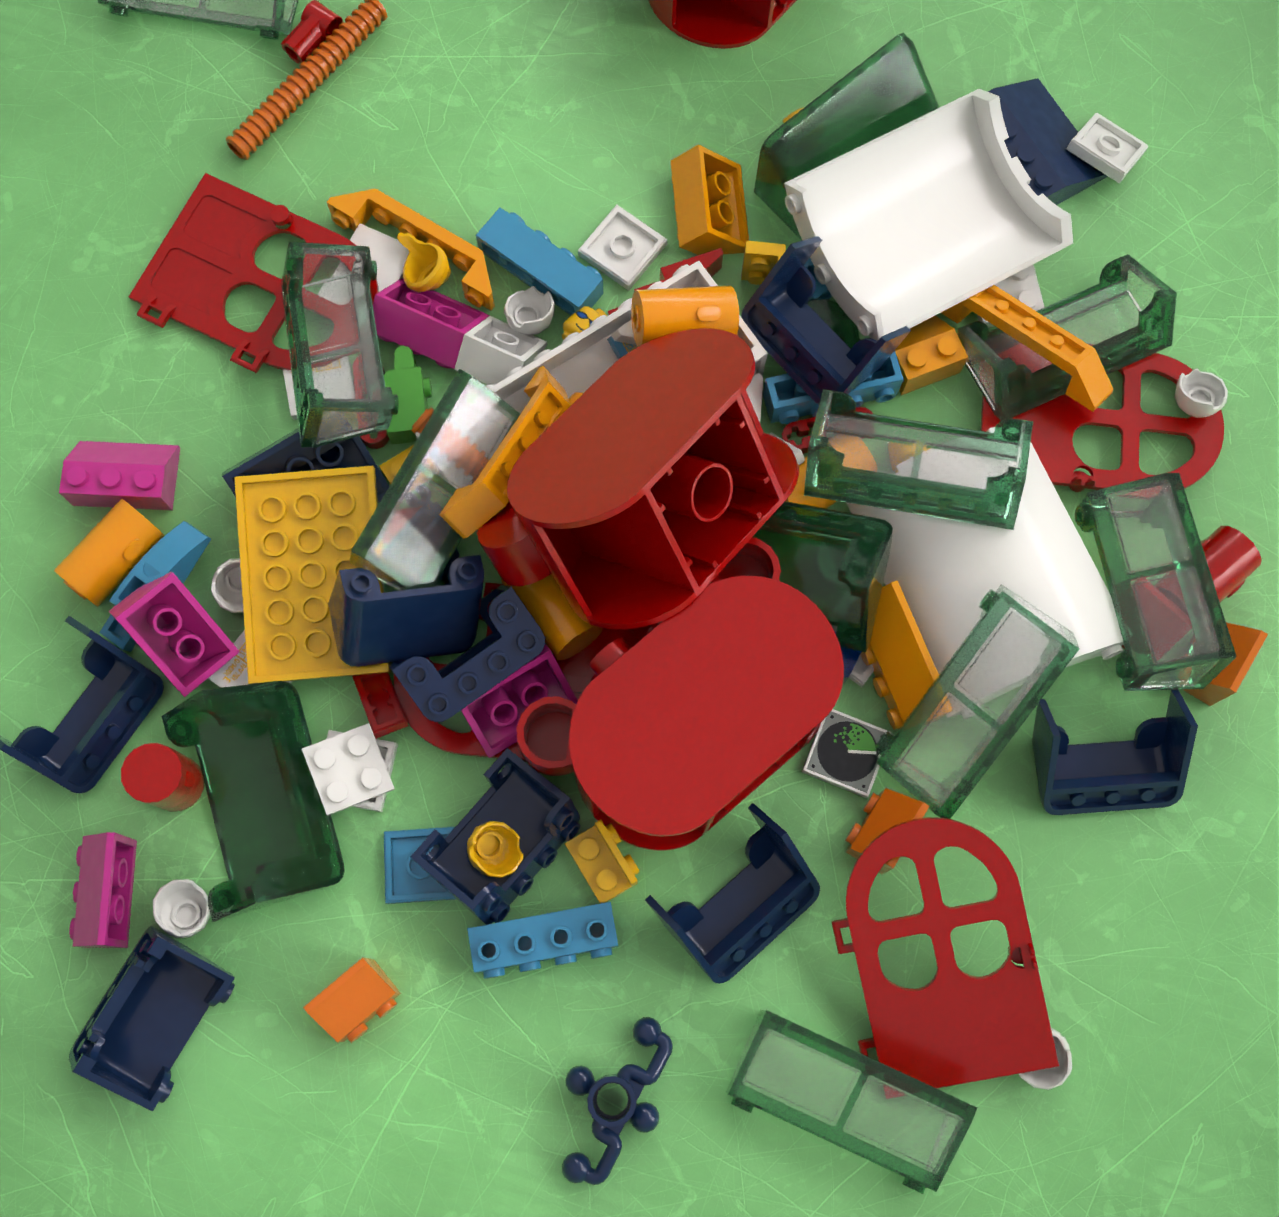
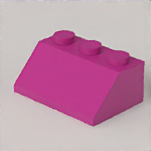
M401 278L375 294L367 330L377 334L383 341L395 342L399 345L410 347L413 354L431 358L441 367L455 369L464 334L490 315L434 290L419 293L412 291L407 287L404 279Z
M79 441L63 461L59 494L73 506L113 508L123 499L135 509L173 510L180 446Z
M173 572L136 589L109 610V613L184 697L240 652Z
M545 644L543 651L537 657L463 708L461 712L487 756L491 758L517 742L516 728L520 716L531 703L543 697L553 696L571 700L575 704H577L578 700L551 650Z
M115 832L83 836L82 845L78 847L76 854L77 865L80 867L79 881H76L73 888V900L77 903L75 918L71 920L69 928L73 947L128 948L137 840Z

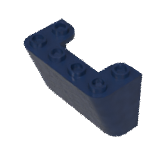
M500 585L481 599L480 615L492 633L437 671L428 659L421 656H413L404 661L390 662L388 664L423 715L429 720L443 722L451 718L543 651L545 636L511 586Z
M508 748L483 774L491 785L490 789L451 833L444 839L434 829L410 856L424 871L486 925L493 922L499 923L507 916L510 904L518 895H524L531 888L534 876L541 868H547L554 861L559 847L565 840L573 839L581 826L579 824L580 815L571 798ZM488 821L504 822L520 836L519 844L524 855L523 860L514 873L503 878L482 875L471 865L468 858V839L477 826Z

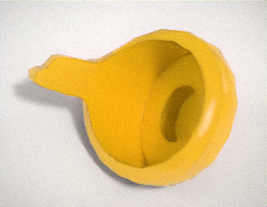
M398 233V241L409 250L403 267V279L407 287L419 293L435 290L444 284L451 274L447 255L442 248L433 243H424L410 233Z

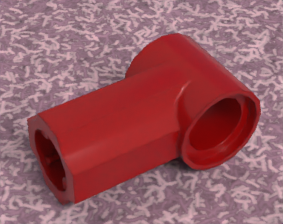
M313 0L306 5L301 15V22L281 42V46L293 61L298 64L305 62L306 57L312 55L313 50L318 48L321 42L326 41L325 39L328 35L333 36L332 31L339 29L338 26L343 22V19L319 1Z

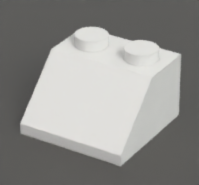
M489 316L464 334L454 370L463 373L471 381L495 385L504 380L506 375L514 368H523L533 362L534 358L545 350L547 341L534 335L518 333L509 324Z

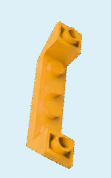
M376 188L330 197L327 201L332 221L342 229L350 228L355 231L359 223L365 225L373 215L380 223L384 225L391 224L398 228L400 233H410L424 243H433L441 247L455 266L467 272L461 280L467 301L480 308L483 306L490 311L495 307L483 250Z
M995 285L941 312L957 324L971 312H974L1072 376L1065 394L1092 412L1114 390L1095 348Z
M544 366L539 367L524 389V392L531 398L474 484L456 489L439 514L463 539L472 535L508 504L507 484L514 464L520 455L571 406L565 389Z

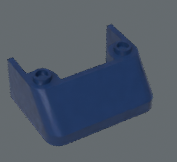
M819 236L790 244L743 308L741 318L763 348L818 405L826 407L842 400L877 371L911 330L905 326L881 336L878 341L872 338H865L850 348L807 304L815 293L816 282L812 273L804 265L823 241Z
M68 616L65 622L91 639L83 650L81 661L83 667L95 675L94 679L53 733L41 726H31L23 730L13 743L0 736V750L71 792L85 793L97 784L163 693L164 685L162 679L157 674L85 625Z
M1171 690L1166 717L1151 718L1141 723L1136 729L1134 740L1068 745V735L1062 727L1056 725L1046 700L1038 699L1032 744L1039 795L1046 812L1052 815L1163 808L1177 803L1184 792L1198 725L1179 690Z
M754 803L748 809L761 829L749 838L745 847V855L750 864L698 910L691 902L684 901L674 905L666 912L651 895L645 899L664 926L713 982L719 984L733 978L816 901L820 893L818 881L787 832Z

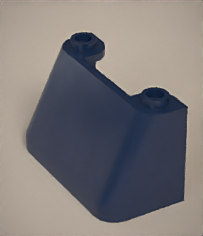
M481 555L464 556L452 562L448 571L450 585L381 593L378 579L371 571L363 568L339 570L328 606L340 659L345 664L359 667L404 661L413 656L427 658L467 651L471 648L477 636L484 583V568Z
M150 926L134 947L74 1042L69 1054L72 1072L153 1112L158 1102L163 1103L172 1091L174 1082L170 1081L171 1067L208 1007H214L219 1002L225 1003L228 1000L235 986L232 983L235 977L232 973L174 938Z

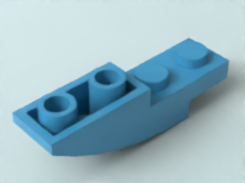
M183 521L159 540L141 558L109 601L116 606L136 589L170 572H173L184 584L211 538L188 522ZM110 615L99 633L122 650L131 652L136 642L116 619Z

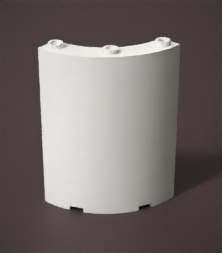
M977 89L784 183L787 193L785 205L790 214L793 215L801 239L806 240L819 236L823 240L810 257L815 266L814 273L817 280L821 284L826 285L836 302L857 325L862 335H868L870 338L878 341L881 336L905 326L910 329L1073 244L1071 214L1055 205L1044 194L1037 196L1028 185L1031 178L1023 168L1018 157L1011 158L1004 142L1009 136L1003 120L999 96L982 89Z
M1021 423L989 428L986 431L987 436L974 439L972 434L930 449L896 466L899 473L883 482L881 478L877 477L845 500L885 585L898 580L954 708V711L947 715L948 718L963 715L965 719L975 717L985 711L984 705L1032 681H1035L1037 685L1045 683L1057 676L1056 671L1095 657L1102 656L1104 660L1110 659L1124 651L1121 647L1122 645L1133 640L1125 621Z

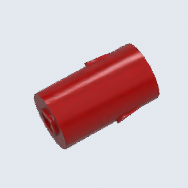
M1220 526L1208 538L1195 545L1189 551L1190 554L1154 587L1198 624L1226 597L1232 596L1244 584L1245 579L1261 565L1262 559L1254 543L1245 534L1230 526Z
M147 743L133 749L125 758L121 768V782L125 791L135 800L174 812L183 811L193 806L201 797L204 789V774L194 760L180 752L159 743Z

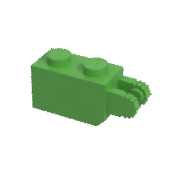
M403 345L395 348L396 350L393 355L394 369L387 370L382 376L386 431L392 445L418 442L416 435L411 431L412 426L424 411L429 409L427 398L432 397L430 377L424 378L421 366H416L412 349Z

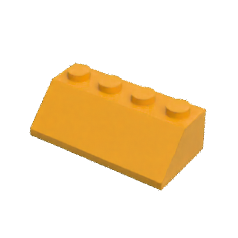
M898 580L853 602L847 610L846 621L852 634L857 633L862 646L859 647L863 662L866 666L873 665V673L875 675L873 685L878 696L885 698L889 708L886 711L887 718L894 730L898 729L900 736L938 722L953 712L954 708Z

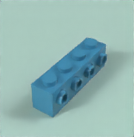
M500 207L476 234L478 248L483 250L484 255L528 286H535L543 294L549 291L552 294L555 305L570 315L580 310L583 306L592 308L604 294L603 278L595 268L582 265L566 248L560 249L552 244L546 234L540 230L534 231L525 225L524 220L514 212L509 214Z
M894 351L877 371L842 400L831 406L818 405L788 373L765 378L762 395L770 423L780 422L781 424H789L797 421L799 417L812 414L813 417L828 414L831 410L844 407L847 410L860 407L864 402L876 400L878 403L889 401L898 394L904 379Z
M611 902L467 928L474 973L483 972L484 979L504 976L505 968L519 966L520 972L540 969V961L555 959V965L577 962L576 955L588 952L591 954V959L613 955L612 948L619 947Z

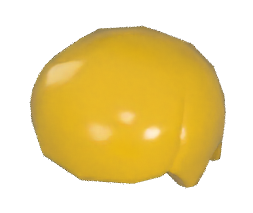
M488 821L477 826L467 842V854L471 865L482 875L503 878L514 873L524 857L519 844L520 836L504 822Z

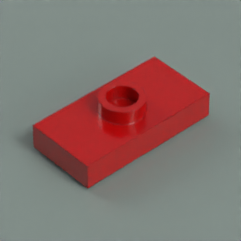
M388 672L352 676L376 739L409 726Z

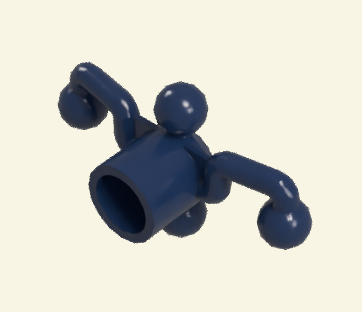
M643 1017L634 1024L633 1037L638 1044L645 1047L658 1046L647 1070L634 1064H627L618 1071L617 1075H605L597 1081L594 1080L592 1071L585 1066H575L567 1073L565 1079L566 1086L573 1095L584 1096L589 1094L587 1102L588 1110L593 1118L592 1133L597 1140L607 1145L595 1169L591 1167V1162L585 1154L574 1152L567 1155L562 1164V1173L569 1182L582 1183L585 1181L592 1185H599L608 1178L621 1153L622 1141L619 1135L629 1119L632 1126L642 1133L651 1132L658 1125L659 1112L653 1104L648 1102L636 1104L644 1086L651 1085L658 1080L673 1049L670 1037L662 1032L659 1022L654 1018ZM609 1083L621 1085L628 1096L625 1109L617 1115L605 1114L597 1104L598 1091Z

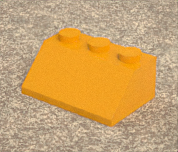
M698 144L671 160L679 247L697 255L719 248L722 249L723 254L744 253L746 240L749 241L741 165Z

